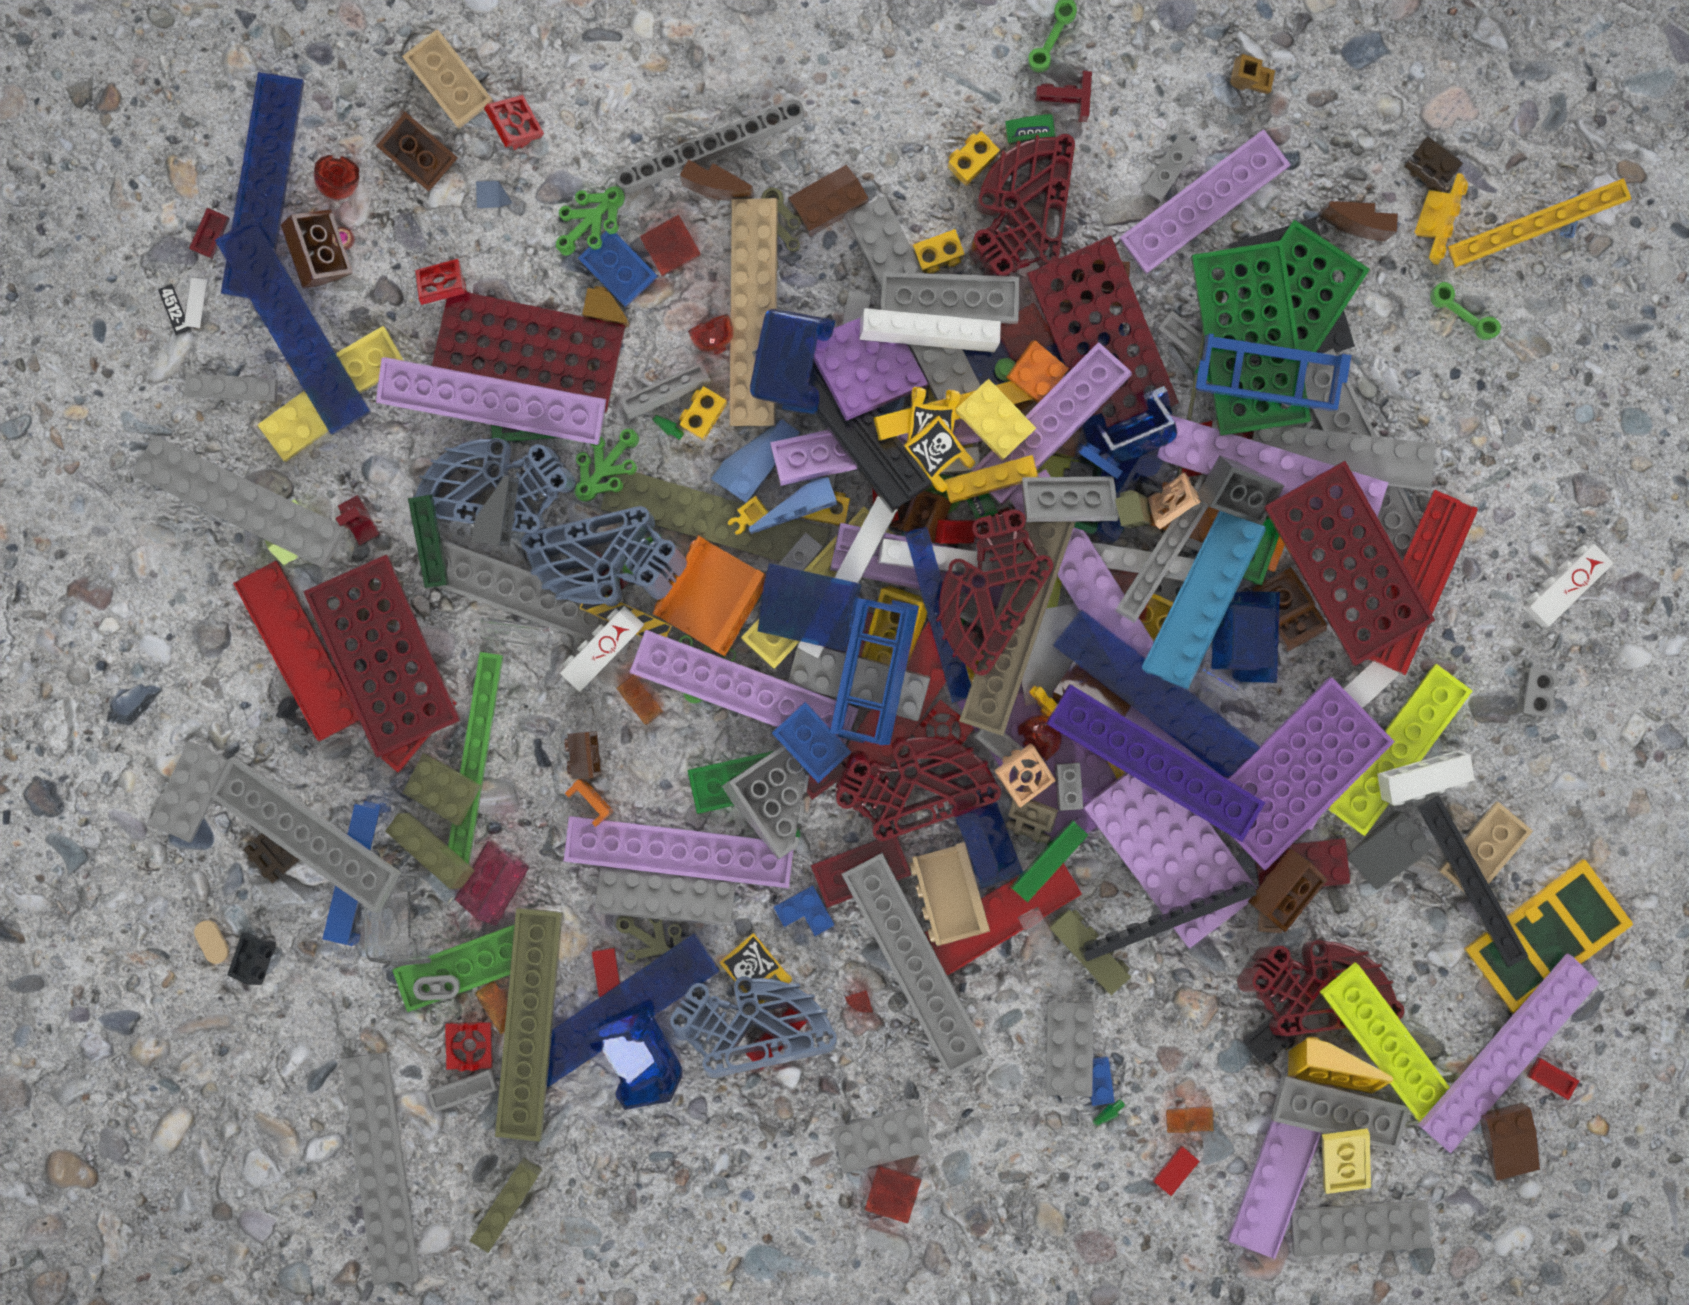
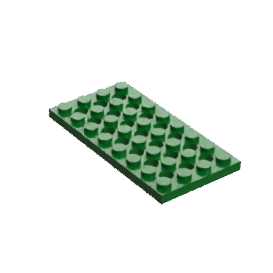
M1293 220L1280 241L1283 240L1286 265L1291 266L1293 269V275L1289 277L1291 296L1297 297L1300 301L1299 307L1293 308L1296 328L1301 327L1306 331V338L1303 340L1298 339L1300 350L1317 352L1370 268L1296 220ZM1296 246H1302L1305 249L1306 254L1304 257L1299 258L1294 254ZM1320 258L1324 261L1325 266L1323 270L1314 268V259ZM1265 263L1259 272L1267 273L1269 270L1268 264ZM1334 271L1342 272L1344 276L1342 282H1335L1333 280L1332 273ZM1303 277L1311 279L1312 287L1310 289H1305L1301 286V279ZM1261 285L1260 291L1263 295H1271L1269 291L1270 285ZM1247 290L1244 296L1242 297L1243 300L1249 298V290ZM1321 290H1328L1331 293L1330 301L1326 302L1320 298ZM1268 306V313L1265 316L1272 319L1275 317L1276 311L1273 307ZM1311 308L1316 309L1319 313V317L1315 321L1310 320L1307 316V312ZM1249 310L1242 311V319L1245 322H1251L1253 320L1252 312ZM1229 317V319L1227 320V322L1225 323L1224 326H1227V325L1230 324V322H1231L1230 317ZM1270 329L1268 331V334L1274 336L1275 341L1279 339L1277 330ZM1246 333L1245 341L1256 343L1257 337L1254 333ZM1225 336V337H1223V338H1225V339H1232V340H1233V338L1230 337V336ZM1250 356L1249 359H1248L1249 364H1250L1252 367H1259V365H1254V364L1251 362V356ZM1271 357L1272 361L1276 364H1280L1283 361V358ZM1228 359V361L1231 363L1230 371H1233L1235 360ZM1199 365L1197 366V368H1196L1195 371L1193 372V373L1196 374V375L1198 374V367H1199ZM1208 369V374H1207V380H1206V382H1208L1209 384H1211V382H1210V375H1209V369ZM1281 374L1280 377L1275 378V383L1278 386H1285L1286 377ZM1254 378L1252 380V386L1256 390L1259 385L1264 384L1261 378ZM1258 400L1256 402L1257 411L1266 412L1267 403Z
M1283 240L1191 256L1204 344L1205 336L1209 333L1214 334V337L1218 338L1230 336L1233 340L1245 341L1246 333H1254L1257 337L1256 343L1300 350ZM1258 262L1268 264L1269 270L1267 273H1260L1257 270ZM1235 266H1244L1246 275L1238 277L1234 272ZM1213 269L1222 270L1224 274L1222 280L1217 281L1213 279ZM1261 285H1270L1272 294L1270 296L1263 295L1260 291ZM1239 288L1249 290L1250 296L1248 299L1243 300L1238 296ZM1216 292H1225L1227 301L1225 303L1217 302L1215 299ZM1270 306L1275 309L1276 315L1274 318L1269 319L1264 315L1265 307ZM1242 311H1251L1253 320L1245 322L1241 317ZM1220 314L1230 316L1231 322L1229 325L1224 326L1220 324ZM1270 329L1278 331L1279 339L1277 341H1271L1268 338L1267 334ZM1218 348L1211 349L1208 369L1212 385L1229 387L1232 382L1233 371L1227 369L1226 361L1228 359L1235 360L1237 351ZM1244 353L1239 381L1241 389L1294 397L1300 361L1283 359L1280 364H1276L1270 356ZM1251 355L1259 357V367H1252L1249 364L1248 359ZM1277 374H1282L1286 377L1285 386H1278L1275 383V376ZM1254 378H1261L1263 380L1264 387L1261 390H1256L1252 386ZM1304 382L1302 398L1308 399ZM1212 393L1220 436L1311 422L1310 410L1306 407L1290 405L1288 409H1282L1278 403L1265 401L1267 403V410L1262 413L1256 409V402L1258 400ZM1235 404H1242L1244 406L1245 413L1243 416L1234 414L1233 406Z

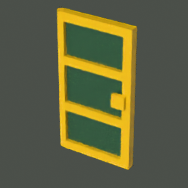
M1582 859L1506 916L1529 957L1511 967H1506L1487 931L1467 945L1464 950L1509 1008L1510 1012L1514 1014L1567 953L1582 964L1630 928L1633 923L1587 861Z

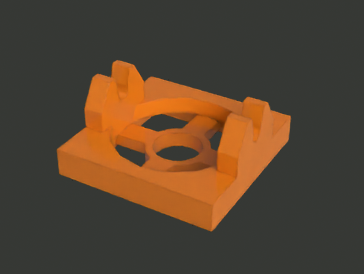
M578 779L565 792L569 798L579 791L600 814L592 822L595 827L613 813V809L585 779Z

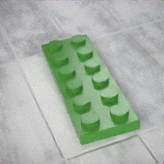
M515 924L392 969L407 1013L440 1001L420 1000L415 996L413 986L421 977L453 975L459 980V993L510 975ZM447 982L445 987L447 990H452L453 985ZM423 984V990L428 992L430 986Z

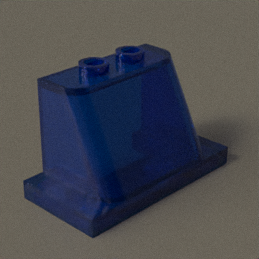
M1165 386L1143 395L1146 412L1107 428L1102 413L1090 417L1082 425L1085 442L1101 451L1099 456L1106 453L1117 463H1125L1171 443L1177 436V427L1171 417L1172 410Z
M1235 592L1234 601L1230 602L1212 639L1211 669L1231 670V682L1277 683L1280 592Z
M992 788L987 789L988 794L993 793ZM978 792L977 794H978L979 799H980V798H982V796H981L980 792ZM997 802L954 816L974 865L973 869L981 889L1023 873Z

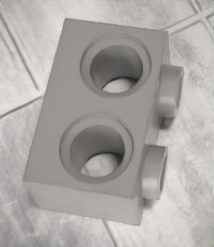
M1523 668L1516 713L1551 717V713L1554 712L1556 702L1553 699L1554 693L1559 686L1558 672ZM1540 676H1542L1545 680V684L1542 688H1540L1537 684V680ZM1537 698L1541 701V707L1538 710L1534 707V701Z
M1080 763L1054 764L1058 810L1083 809Z

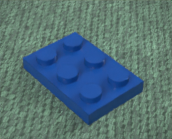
M605 231L601 235L602 246L597 250L589 247L578 259L626 308L658 276L617 233L609 234Z
M806 702L771 732L817 783L851 753L834 733H830V728Z

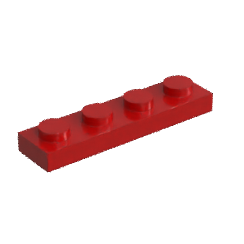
M452 699L454 705L456 706L457 702L454 699ZM433 703L426 704L425 713L429 716L434 715L436 706ZM415 717L409 723V725H412L415 722ZM431 734L385 754L381 759L396 772H400Z

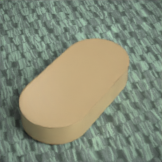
M211 920L198 923L194 929V935L206 959L213 964L225 961L229 956V947L217 924Z

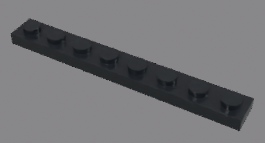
M1435 796L1417 806L1506 967H1511L1529 957L1440 797Z
M1240 881L1234 883L1232 888L1225 891L1220 889L1212 892L1211 896L1207 898L1193 899L1189 905L1184 907H1173L1166 914L1152 915L1146 922L1140 924L1138 922L1132 923L1123 931L1109 932L1105 935V938L1100 940H1089L1084 943V946L1079 947V950L1087 962L1257 894L1253 885L1249 882Z

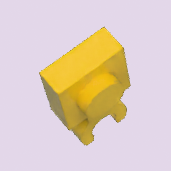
M754 496L738 509L741 516L731 518L728 521V525L738 522L740 528L735 531V534L739 535L745 531L747 524L752 526L769 512L758 497Z
M1034 685L1028 692L1038 701L1037 704L1042 708L1040 712L1043 716L1049 719L1057 703L1047 696L1042 687L1039 686L1037 688Z

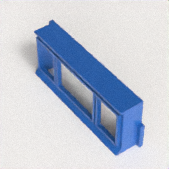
M1209 333L1205 336L1202 361H1199L1195 388L1197 391L1336 411L1339 407L1342 383H1347L1352 355L1341 354L1336 356L1214 337V334ZM1212 348L1237 351L1231 387L1206 384ZM1244 353L1300 361L1294 397L1239 389ZM1308 362L1334 366L1328 402L1302 398Z
M858 598L830 733L838 734L840 738L860 743L867 741L879 745H890L919 606L892 600V604ZM869 606L901 613L895 640L863 633ZM862 640L894 647L882 703L850 696ZM848 703L880 711L875 736L843 729Z
M364 801V804H355L347 835L371 851L379 814L389 812L391 807L386 806L385 803L377 804L369 801ZM336 885L322 939L354 946L359 943L361 935L351 932L358 901Z

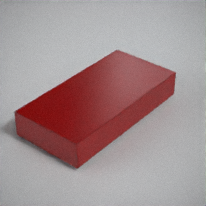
M938 520L935 542L939 544L974 543L975 537L972 526L975 520Z
M615 947L592 951L599 997L622 993Z
M1537 1057L1527 1077L1567 1100L1570 1099L1580 1080L1540 1057Z
M1181 1145L1155 1176L1153 1182L1172 1196L1200 1161Z

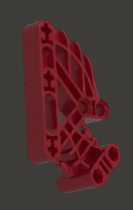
M1061 134L1058 137L1039 138V135H1036L1035 139L1022 144L1021 141L1017 140L1014 148L1006 153L1005 150H1002L1000 158L988 172L977 198L976 208L982 214L997 216L998 218L994 219L992 224L986 229L977 231L968 248V254L976 265L981 262L979 270L981 271L985 268L984 276H1009L1011 272L1016 273L1019 269L1028 267L1032 263L1037 262L1041 267L1059 258L1075 149V140L1071 135ZM1060 144H1064L1066 149L1063 155H1060L1062 153V145ZM1050 160L1049 166L1034 176L1036 161ZM1030 163L1028 181L1014 191L1017 170ZM1011 176L1009 191L1002 190L1003 185ZM1055 187H1057L1058 192H1060L1057 199H1054L1056 195V189H1054ZM1045 192L1041 225L1039 227L1025 208V205ZM982 198H990L993 204L985 205ZM1006 201L1012 202V203L1014 204L1015 208H1014V209H1009V208H1007V207L1005 206L1004 202H1006ZM1049 209H1055L1059 213L1056 238H1050L1046 234ZM1007 218L1014 228L1011 229L1009 225H1005L1002 229L1003 233H1001L998 227L1001 225V220ZM1026 244L1036 258L1020 260L1017 253L1023 257L1027 251L1024 246ZM1048 247H1051L1049 250V257L1051 258L1050 260H1048L1047 256L1044 255Z
M1019 510L1002 512V515L995 514L994 517H991V515L981 517L973 523V535L978 540L976 559L978 561V568L960 558L952 560L948 566L940 592V614L936 621L939 622L941 620L944 631L942 639H947L954 651L952 656L955 658L957 655L965 665L979 676H985L992 670L1053 570L1052 559L1046 555L1039 556L1034 549L1035 545L1031 541L1028 532L1024 530L1026 524L1025 515ZM1013 518L1015 520V518H1019L1020 526H1017V524L1016 527L1011 526L1010 519ZM983 525L987 526L988 533L979 534L978 527L981 526L983 528ZM1024 543L1035 559L1016 564V556L1023 555V550L1016 551V545ZM992 551L995 557L989 558V561H998L1001 568L983 572L982 564L985 561V552ZM1047 561L1048 571L1043 570L1039 576L1044 578L1042 581L1036 576L1030 575L1031 571L1034 574L1038 571L1039 566L1037 562ZM960 563L965 566V573L963 575L957 576L953 574L952 568L955 564ZM980 575L985 578V585L983 587L976 588L972 585V580L975 576ZM1034 580L1038 588L1022 612H1014L1011 604L1025 581ZM1021 581L996 621L989 588ZM964 585L971 591L959 609L960 595ZM974 594L978 614L965 633L960 615ZM1008 610L1013 616L1019 617V619L1016 621L1013 618L1010 626L1013 627L1011 631L1007 629L1003 632L1000 622L1008 620L1009 615L1005 614ZM980 618L985 640L981 647L977 649L968 636ZM983 650L988 655L995 656L993 661L990 658L986 661L987 670L977 671L978 666L975 663L977 660L982 661L985 655L981 654Z
M918 737L911 739L898 738L894 741L892 751L898 767L879 764L877 761L870 763L867 754L863 751L853 752L845 765L846 770L842 771L843 777H840L835 785L837 804L841 808H853L858 810L864 817L869 818L872 821V831L875 838L885 841L994 803L1000 798L1001 789L986 766L988 761H982L975 755L973 747L965 748L957 744V738L945 740L934 737ZM906 745L909 747V751L905 755H900L897 753L899 746ZM917 759H931L920 764L917 761ZM947 762L958 767V769L941 775L928 770ZM907 767H915V774L912 776L904 774ZM890 771L900 773L893 787L888 785L889 777L885 775L883 780L879 778L880 772L890 773ZM967 774L974 783L963 786L951 779ZM915 784L937 794V796L904 807ZM991 786L992 794H988L987 787ZM976 790L980 791L982 798L979 799ZM948 801L950 804L949 809H945L944 802ZM867 802L872 803V809H876L878 804L884 805L878 817L874 818L870 814V811L865 807ZM934 805L937 806V809H938V812H939V813H937V814H936V811H935V809H934ZM922 809L931 810V814L926 818L906 825L897 823L902 816ZM891 820L894 822L895 829L892 828ZM883 824L886 831L881 832L879 825Z
M1322 940L1307 941L1302 947L1304 965L1293 960L1290 957L1289 950L1284 946L1260 947L1251 958L1255 962L1247 963L1251 968H1244L1237 979V985L1241 991L1256 993L1257 999L1262 1000L1266 1008L1272 1012L1274 1016L1269 1022V1027L1275 1035L1292 1036L1347 1028L1332 1008L1307 1010L1320 991L1338 977L1335 973L1344 972L1354 963L1361 967L1399 1020L1405 1014L1404 1006L1401 1002L1397 1001L1391 986L1394 983L1393 980H1388L1384 972L1379 968L1382 967V964H1376L1366 956L1369 954L1368 951L1360 952L1342 943ZM1314 945H1316L1319 950L1317 956L1313 954ZM1332 962L1342 965L1346 968L1333 970ZM1293 968L1305 971V976L1300 983L1298 981L1301 976L1298 973H1291ZM1318 968H1320L1322 971V977L1320 979H1318V977L1316 976V971ZM1275 995V1002L1282 1003L1284 1000H1287L1279 1013L1275 1010V1005L1270 999ZM1320 1013L1328 1015L1329 1021L1326 1026L1305 1029L1302 1025V1020L1307 1015ZM1284 1022H1289L1292 1025L1281 1028V1024Z

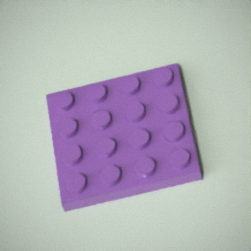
M860 318L808 338L805 342L846 421L911 394L913 387L924 389L928 385L907 344L859 340Z

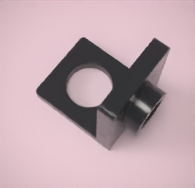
M1140 475L1134 491L1148 498L1155 492L1162 494L1163 488L1160 482Z
M287 696L280 702L277 708L279 711L276 714L278 718H286L304 729H307L309 725L307 720L300 721L296 718V710L300 707L294 696Z

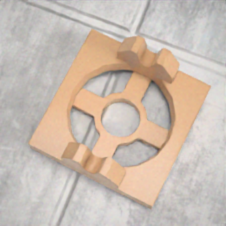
M1185 473L1165 485L1162 494L1155 492L1147 498L1154 523L1159 529L1167 526L1178 516L1201 502L1197 491L1191 485L1189 477ZM1186 493L1184 501L1176 505L1178 499ZM1175 495L1171 502L1166 503L1168 498ZM1165 507L1169 508L1170 510L1164 514L1162 509Z
M1031 743L1021 751L1012 750V755L1009 757L1004 756L1003 764L994 770L1016 805L1020 808L1056 781ZM1030 759L1037 764L1031 768L1024 767L1021 760ZM1015 765L1018 770L1017 779L1010 783L1009 774ZM1027 770L1031 771V779L1028 782H1022V773ZM1041 770L1040 779L1035 781L1036 773ZM1020 785L1025 786L1023 787L1022 792L1016 791L1015 789L1018 788Z

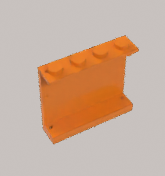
M698 535L697 539L689 546V552L685 557L687 560L685 570L680 577L675 574L676 583L669 580L673 587L664 598L657 600L652 614L719 654L726 656L771 578Z

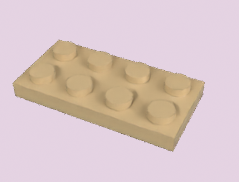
M438 29L402 56L458 129L482 112L487 104L494 102Z
M1495 801L1463 840L1489 884L1533 830L1501 803ZM1446 860L1438 871L1464 892Z

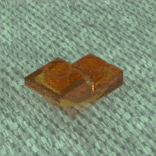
M634 674L616 688L646 726L664 712Z
M493 981L475 992V995L499 1033L502 1034L505 1032L507 1000L496 982Z
M1213 1107L1166 1109L1167 1133L1214 1131Z

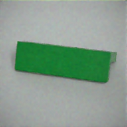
M1071 819L1010 887L1026 902H1029L1086 839L1088 834Z

